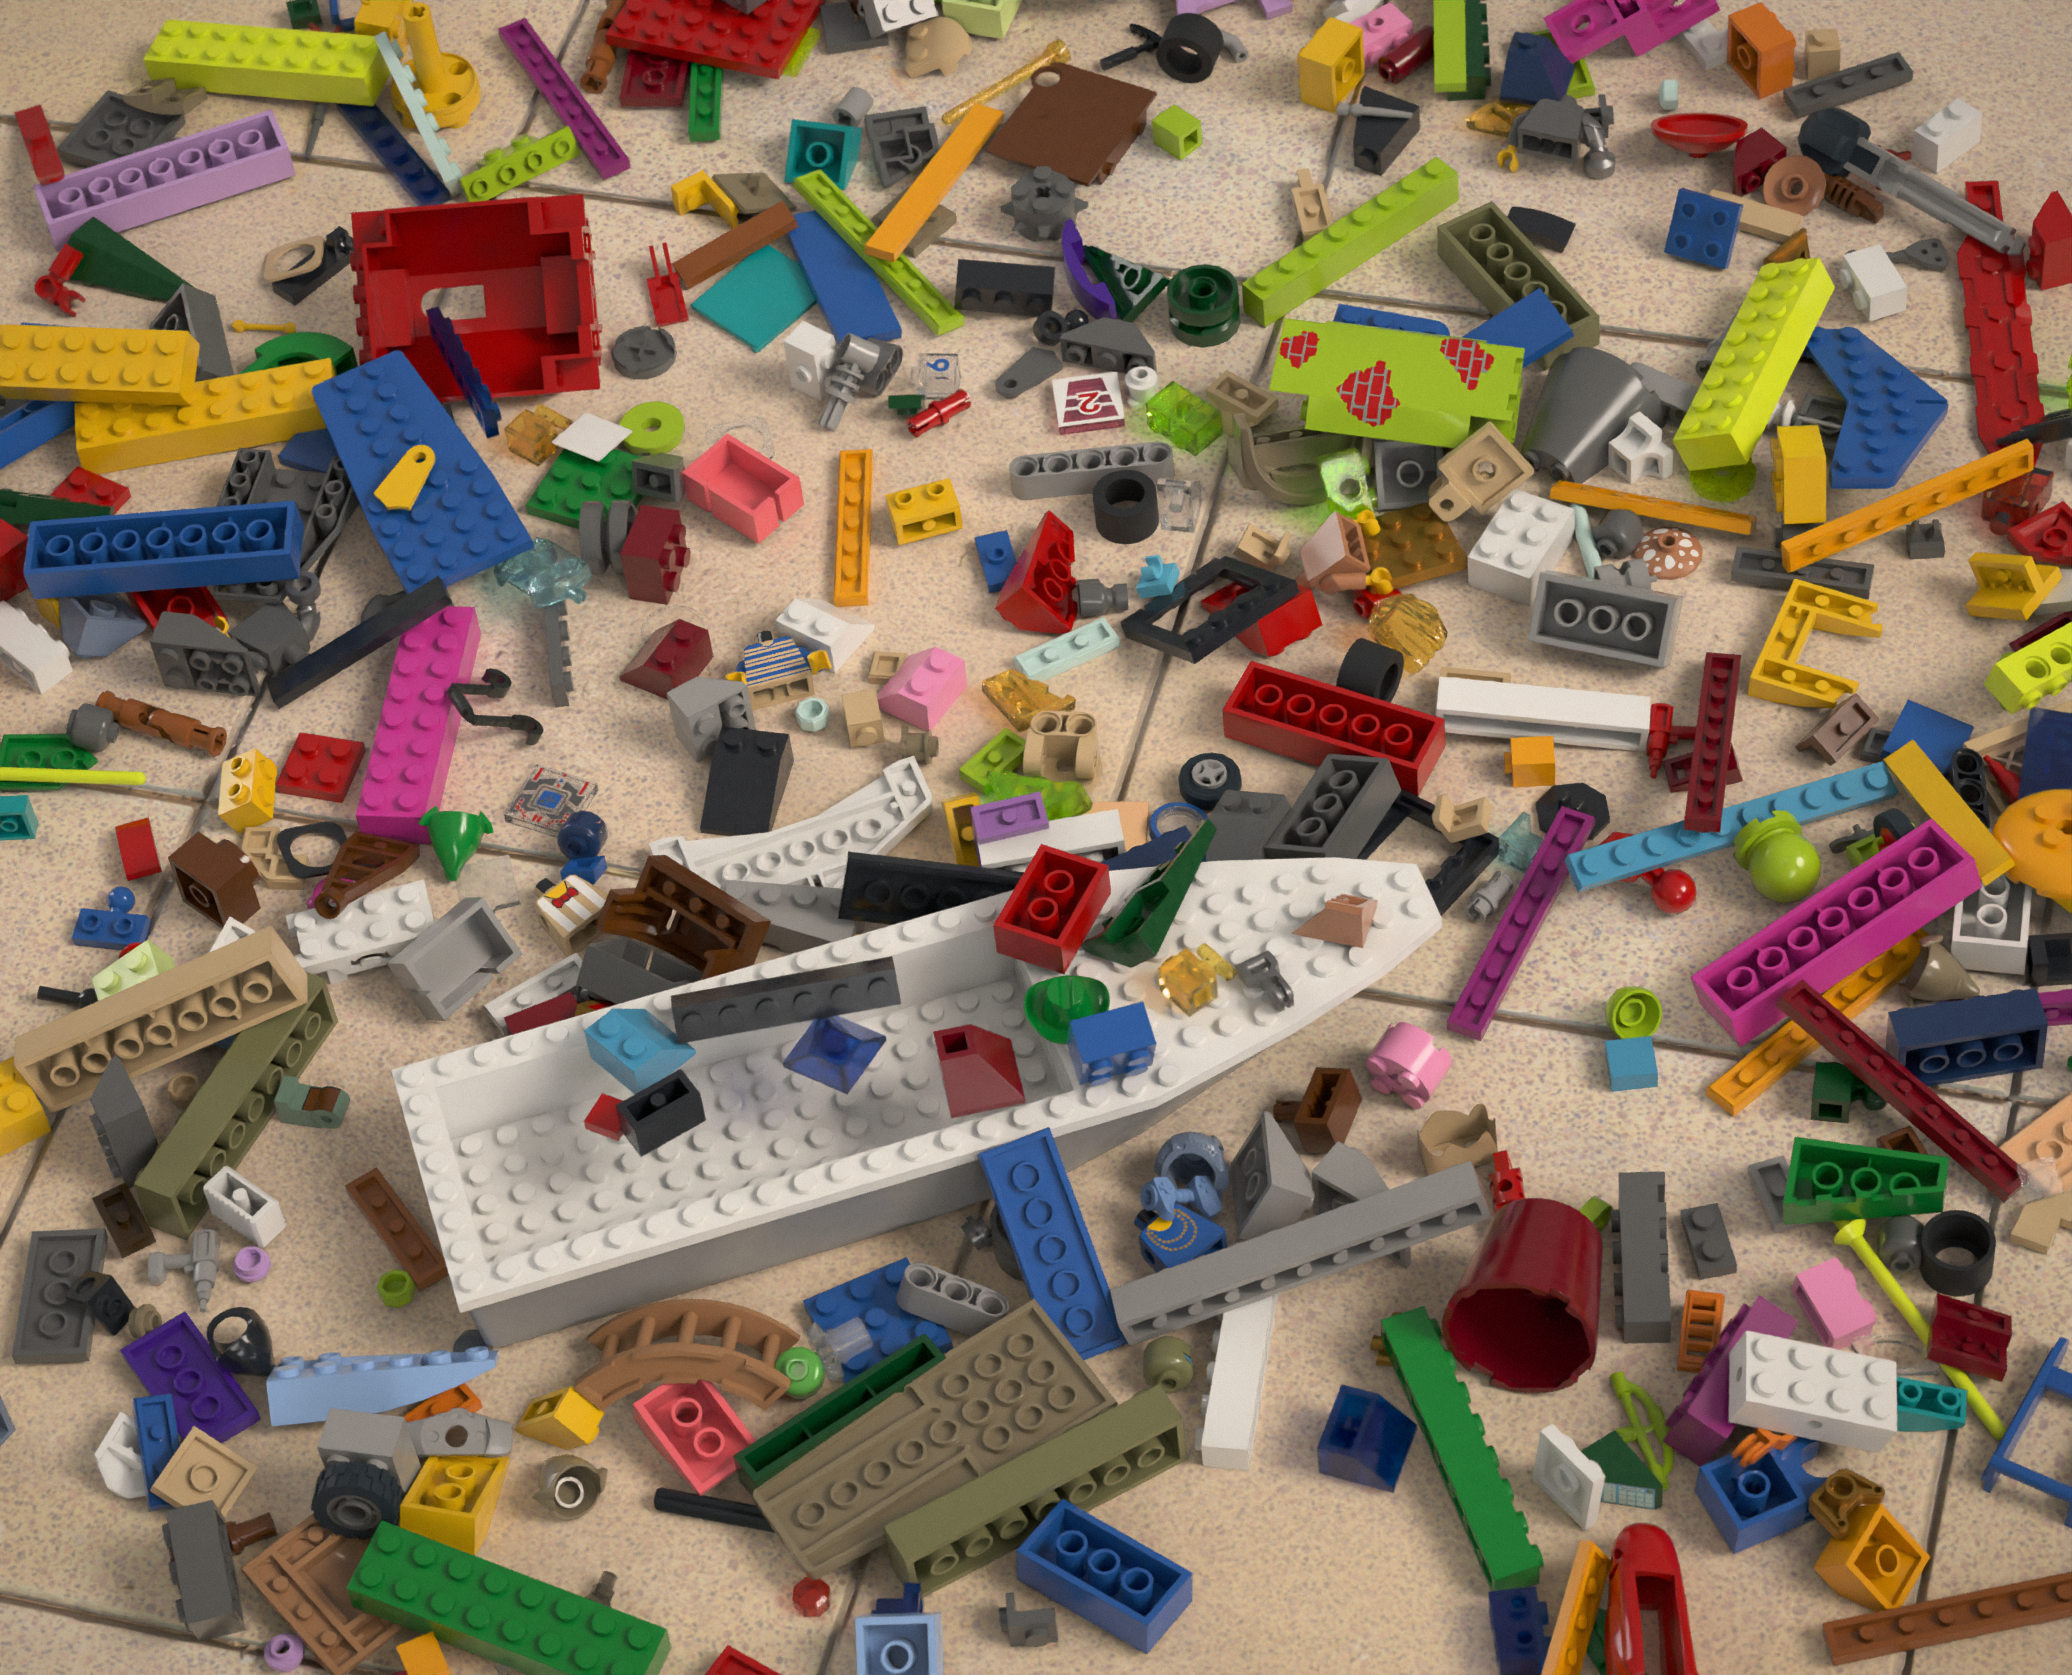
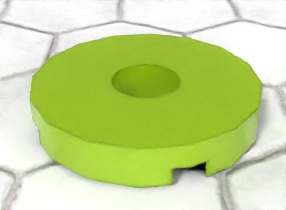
M660 401L645 402L634 406L624 414L620 421V426L632 430V433L622 441L625 448L641 456L642 453H650L651 456L670 452L681 443L683 439L682 434L685 431L684 418L679 409L669 403ZM650 427H659V429L654 432L645 431Z

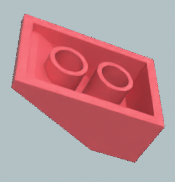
M698 1380L697 1384L663 1383L633 1403L635 1422L655 1449L699 1496H702L737 1472L733 1456L756 1442L721 1393L709 1381Z

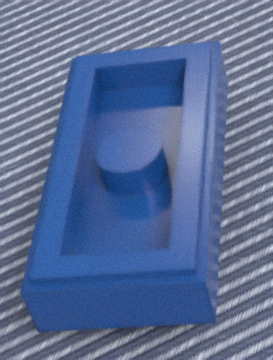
M1007 530L974 537L989 593L1001 591L1017 563Z

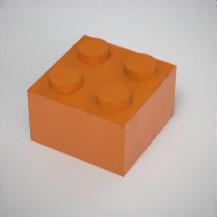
M1759 2L1728 15L1727 63L1759 99H1762L1793 86L1796 40L1790 30H1786L1779 22L1776 14L1770 12L1762 2Z

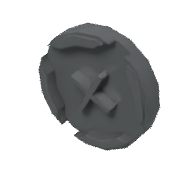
M639 326L621 334L616 339V345L614 348L612 347L611 354L615 369L623 376L631 379L646 380L658 377L668 371L675 362L677 351L673 337L666 330L659 327L658 330L651 329L650 326Z

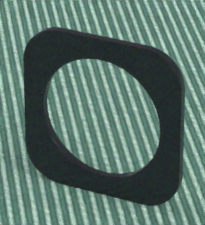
M328 821L287 828L278 834L277 844L289 872L293 876L302 879L328 875L332 864L324 867H311L298 862L290 850L291 844L296 838L308 833H321L335 839L340 846L347 840L342 827Z

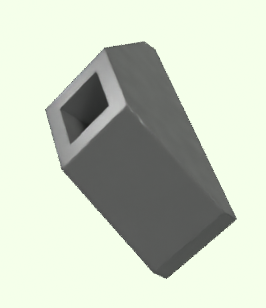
M1103 317L1063 333L1060 337L1063 362L1099 368L1106 371H1117L1127 374L1133 368L1145 366L1152 368L1157 373L1155 351L1135 323Z

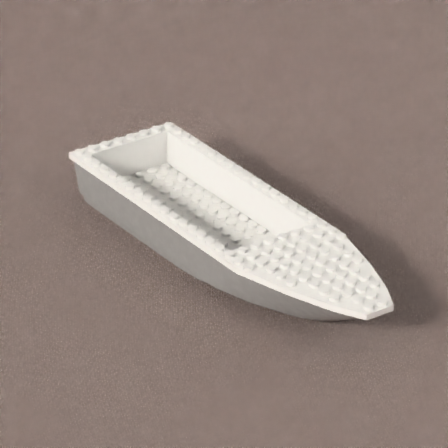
M1336 857L1201 862L1157 956L1130 968L1086 953L1080 946L1066 973L1063 975L997 953L993 925L1014 891L1012 890L392 1069L391 1071L460 1313L469 1311L487 1346H493V1349L502 1348L882 1235L991 1199L993 1197L977 1154L1046 1127H1050L1066 1173L1147 1131L1270 1046L1297 1032L1384 977L1442 928L1441 915L1417 864ZM1156 867L1109 871L1111 894L1084 941L1104 931L1101 923L1109 916L1114 918L1124 905V900ZM1342 893L1378 900L1363 948L1291 934L1325 909L1327 900L1331 901V898L1336 899V896H1340ZM1269 950L1278 961L1281 976L1293 991L1294 1006L1290 1008L1285 1006L1284 1011L1278 1012L1272 1005L1267 991H1263L1261 988H1248L1245 986L1235 971V965ZM884 957H893L901 1000L899 1005L687 1042L695 1049L696 1054L677 1070L682 1069L700 1092L706 1121L643 1157L637 1153L624 1134L617 1141L585 1129L584 1120L602 1093L623 1101L635 1095L590 1057L584 1031L611 1009H646L676 1034L671 1008L672 995ZM1266 967L1253 974H1262L1269 971V969ZM1075 975L1094 978L1104 983L1110 995L1109 1010L1143 1001L1156 1040L1152 1066H1148L1146 1072L1135 1076H1126V1073L1111 1076V1081L1099 1086H1090L1089 1083L1079 1085L1067 1044H1057L1046 1040L1028 1021L1023 1005L1027 990L1032 985L1050 978ZM972 1024L1011 1039L1026 1103L951 1118L937 1060L933 1032Z

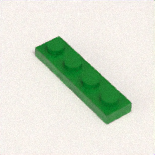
M695 62L691 64L688 125L690 142L721 140L724 68Z

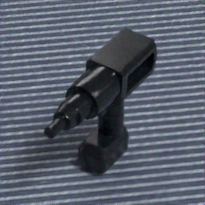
M2067 408L2050 412L2039 423L2023 426L2019 431L2007 434L2004 438L1996 439L1997 445L2005 443L2013 445L2028 439L2033 445L2072 438V409Z

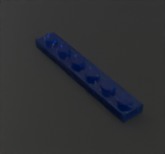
M336 103L341 115L417 206L439 205L451 200L449 190L376 104L374 106Z
M438 306L427 309L426 313L431 337L486 438L499 435L497 422L501 421L502 417L497 402H492L489 388L486 384H482L478 368H473L468 350L464 351L459 334L454 333L450 317L444 318Z

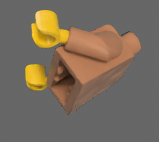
M1363 510L1357 515V519L1353 520L1352 517L1347 518L1335 511L1320 525L1315 534L1302 547L1300 553L1304 571L1295 578L1297 584L1309 588L1311 591L1316 587L1328 595H1335L1346 590L1366 589V586L1374 585L1376 592L1379 594L1390 593L1393 590L1390 583L1392 577L1386 568L1378 567L1372 571L1371 575H1365L1371 569L1363 535L1374 536L1380 532V526L1374 513L1370 510Z

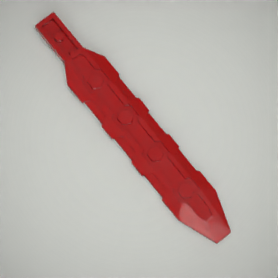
M1998 180L1965 182L1966 201L2003 221ZM1967 235L1956 256L1959 279L1963 282L1965 298L1963 314L1965 328L1969 332L1971 348L1969 364L1971 377L1974 378L1977 398L1975 414L1978 437L1988 454H1992L2011 446L2007 443L1997 445L1996 439L2004 438L2007 434L2019 431L2023 426L2039 423L2044 419L2045 412L2044 405L2040 402L2037 381L2039 367L2037 354L2033 351L2030 326L2033 321L2031 306L2027 304L2024 277H2026L2024 252L2021 255L2012 256L2007 254L2009 250L2007 248L2004 253H2000L1972 236ZM2043 443L2033 444L2034 467H2036ZM2023 474L2009 481L2025 480L2023 478H2029L2030 480V476Z

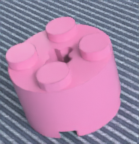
M1398 1022L1395 1027H1393V1024L1387 1027L1366 1058L1365 1064L1373 1077L1371 1085L1377 1091L1385 1095L1393 1091L1401 1095L1404 1102L1409 1106L1420 1109L1430 1099L1452 1066L1451 1056L1444 1047L1438 1051L1431 1044L1434 1037L1424 1030L1409 1023Z

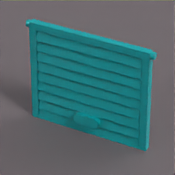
M767 244L753 252L690 305L692 310L751 347V350L756 353L760 352L817 304V301L800 265Z

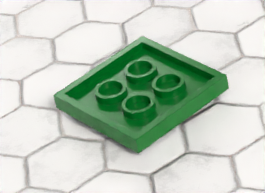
M564 448L526 503L527 514L579 529L580 510L584 501H603L607 510H609L611 503L615 500H632L636 508L644 495L634 493L631 461L643 457L613 449L603 459L595 461Z

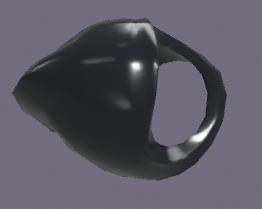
M247 1307L230 1308L214 1317L207 1326V1340L217 1363L224 1369L237 1375L267 1377L271 1374L276 1365L272 1351V1339L266 1323L255 1310ZM240 1317L246 1321L247 1329L236 1341L218 1343L213 1339L214 1330L224 1319Z

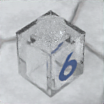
M919 353L917 366H912L911 385L917 386L918 394H925V400H943L959 389L961 373L958 354Z

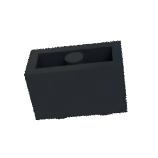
M682 1069L615 1105L621 1131L641 1157L706 1121L701 1094Z

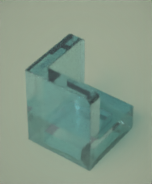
M1522 812L1499 837V860L1523 874H1526L1544 840L1531 832V818L1528 813Z

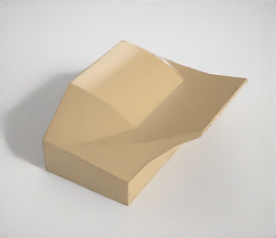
M1228 370L1206 389V396L1210 404L1208 423L1233 437L1232 414L1245 413L1247 426L1252 427L1258 425L1279 408L1277 397Z

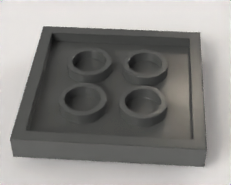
M107 90L59 145L57 152L61 159L92 167L168 143L185 125L186 120L184 114H157L132 107L124 103V95Z

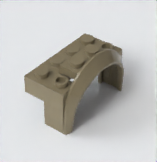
M1232 414L1233 437L1227 438L1230 466L1244 489L1260 490L1263 494L1278 502L1292 505H1309L1326 501L1349 488L1365 469L1375 467L1373 438L1307 430L1305 425L1252 434L1251 428L1247 426L1246 414ZM1335 461L1340 462L1344 469L1343 471H1340ZM1295 465L1318 466L1302 472H1283L1290 470Z

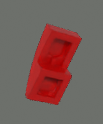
M149 817L115 826L127 881L162 872Z

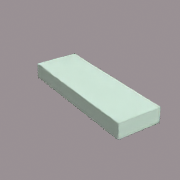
M1102 617L1013 657V662L1027 685L1032 687L1121 647L1120 638L1107 620Z

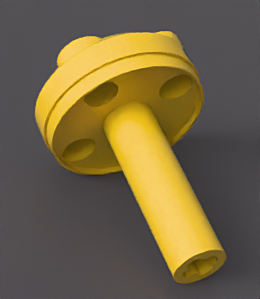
M422 2L409 4L404 8L402 14L413 58L405 62L403 66L406 64L410 66L416 78L412 85L415 90L421 89L428 103L423 108L426 114L432 112L440 129L461 128L469 122L470 114L480 102L481 88L478 76L472 64L465 58L453 53L440 52L430 7ZM392 77L390 96L394 111L399 117L401 125L408 129L418 128Z

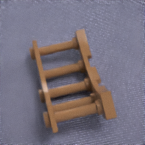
M674 1299L654 1302L619 1314L588 1335L587 1341L602 1351L598 1364L589 1368L575 1380L573 1389L603 1411L623 1396L642 1389L643 1384L663 1380L664 1384H697L698 1380L721 1384L720 1389L738 1395L765 1411L790 1387L791 1379L774 1367L777 1358L782 1352L793 1347L800 1340L801 1335L765 1314L732 1303L707 1299ZM678 1335L677 1342L650 1345L651 1341ZM694 1335L722 1338L720 1347L692 1343ZM737 1342L762 1353L761 1361L735 1351Z

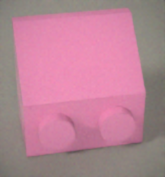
M938 647L909 655L902 667L877 694L879 709L925 731L926 729L932 730L967 687L965 660Z

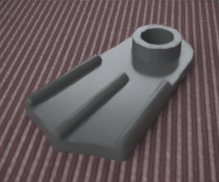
M1032 347L996 380V391L1005 398H1016L1028 389L1037 386L1061 371L1063 363L1057 358L1054 351Z

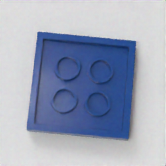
M907 1257L803 1300L805 1310L843 1384L854 1379L924 1333L943 1354L953 1349L952 1341L943 1325L909 1313L897 1304L896 1294L904 1271L910 1265Z

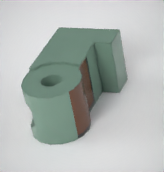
M284 1075L274 1104L281 1123L335 1129L342 1125L350 1104V1097L340 1088L300 1084L297 1077Z

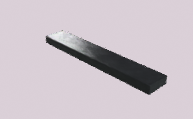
M439 576L435 577L266 681L273 702L279 709L286 706L452 604L453 602L445 583Z

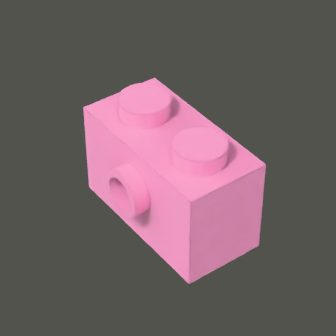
M1391 2L1349 23L1363 28L1365 70L1378 64L1380 57L1413 35L1412 21Z
M1837 1257L1796 1274L1791 1291L1824 1347L1841 1350L1870 1337L1876 1319L1874 1309L1867 1299L1862 1300L1856 1290V1280L1853 1273L1848 1267L1843 1268Z

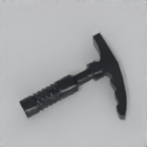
M1129 24L1130 31L1133 34H1138L1146 40L1142 45L1137 47L1131 46L1109 55V57L1100 59L1101 68L1106 71L1123 64V62L1137 58L1140 53L1154 51V49L1158 48L1162 37L1141 25Z

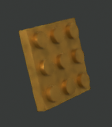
M1429 502L1419 503L1412 507L1376 516L1380 532L1374 536L1363 535L1371 569L1365 575H1371L1372 571L1378 567L1386 568L1392 577L1390 583L1393 590L1468 569V558L1447 522H1444L1432 510ZM1374 585L1366 586L1372 594L1378 593Z

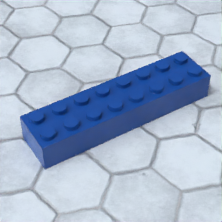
M295 501L30 521L23 575L34 599L299 579L304 525Z

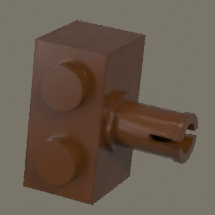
M1316 1067L1302 1101L1277 1099L1275 1101L1276 1104L1273 1106V1116L1277 1123L1293 1122L1306 1153L1327 1154L1338 1141L1343 1144L1345 1143L1362 1097L1350 1069Z

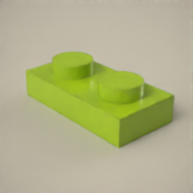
M1005 727L959 769L960 779L986 795L1023 762L1026 740Z

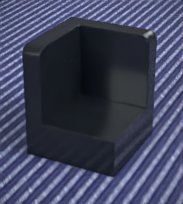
M2072 933L2028 935L2026 961L2031 987L2072 984Z

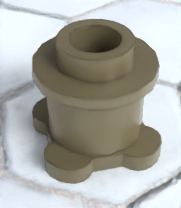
M902 726L900 741L901 758L905 759L914 756L916 760H925L927 764H931L932 757H938V736H932L930 729H926L925 733H909L908 726Z

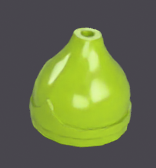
M1625 986L1616 989L1609 997L1605 1008V1018L1610 1029L1620 1039L1652 1036L1662 1021V1007L1658 998L1651 991L1638 986Z

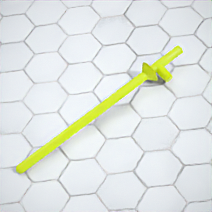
M0 767V781L143 785L146 781L144 773L135 771Z
M1870 1218L1832 1221L1839 1230L1834 1237V1243L1853 1248L1927 1347L1930 1325L1863 1237L1866 1227L1865 1220ZM1938 1363L1956 1388L1967 1390L1966 1401L1992 1436L1996 1440H2001L2007 1428L1963 1370Z

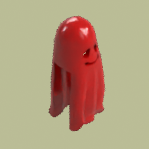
M1633 1523L1628 1525L1618 1534L1611 1550L1604 1633L1606 1675L1645 1674L1640 1610L1657 1611L1661 1675H1699L1694 1654L1685 1589L1674 1543L1667 1532L1657 1525L1651 1523Z

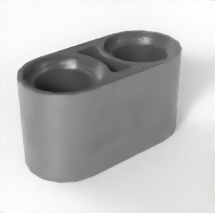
M871 337L867 341L880 347L879 356L875 366L869 373L861 371L860 374L864 375L863 381L857 380L856 385L860 386L858 391L880 396L901 365L903 349L899 345Z

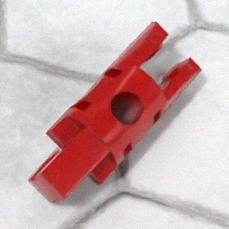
M1507 1150L1492 1154L1495 1173L1488 1174V1180L1492 1194L1494 1215L1506 1204L1519 1199H1525L1521 1168H1512Z

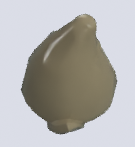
M1932 934L1918 940L1922 946L1905 983H1898L1900 994L1908 1007L1913 1004V999L1927 1001L1971 999L1980 994L1979 987L1974 983L1960 962L1939 944L1943 940V934Z
M570 1454L553 1456L541 1464L539 1476L540 1491L535 1493L532 1498L563 1520L579 1519L595 1506L600 1494L604 1491L608 1469H597L590 1462Z

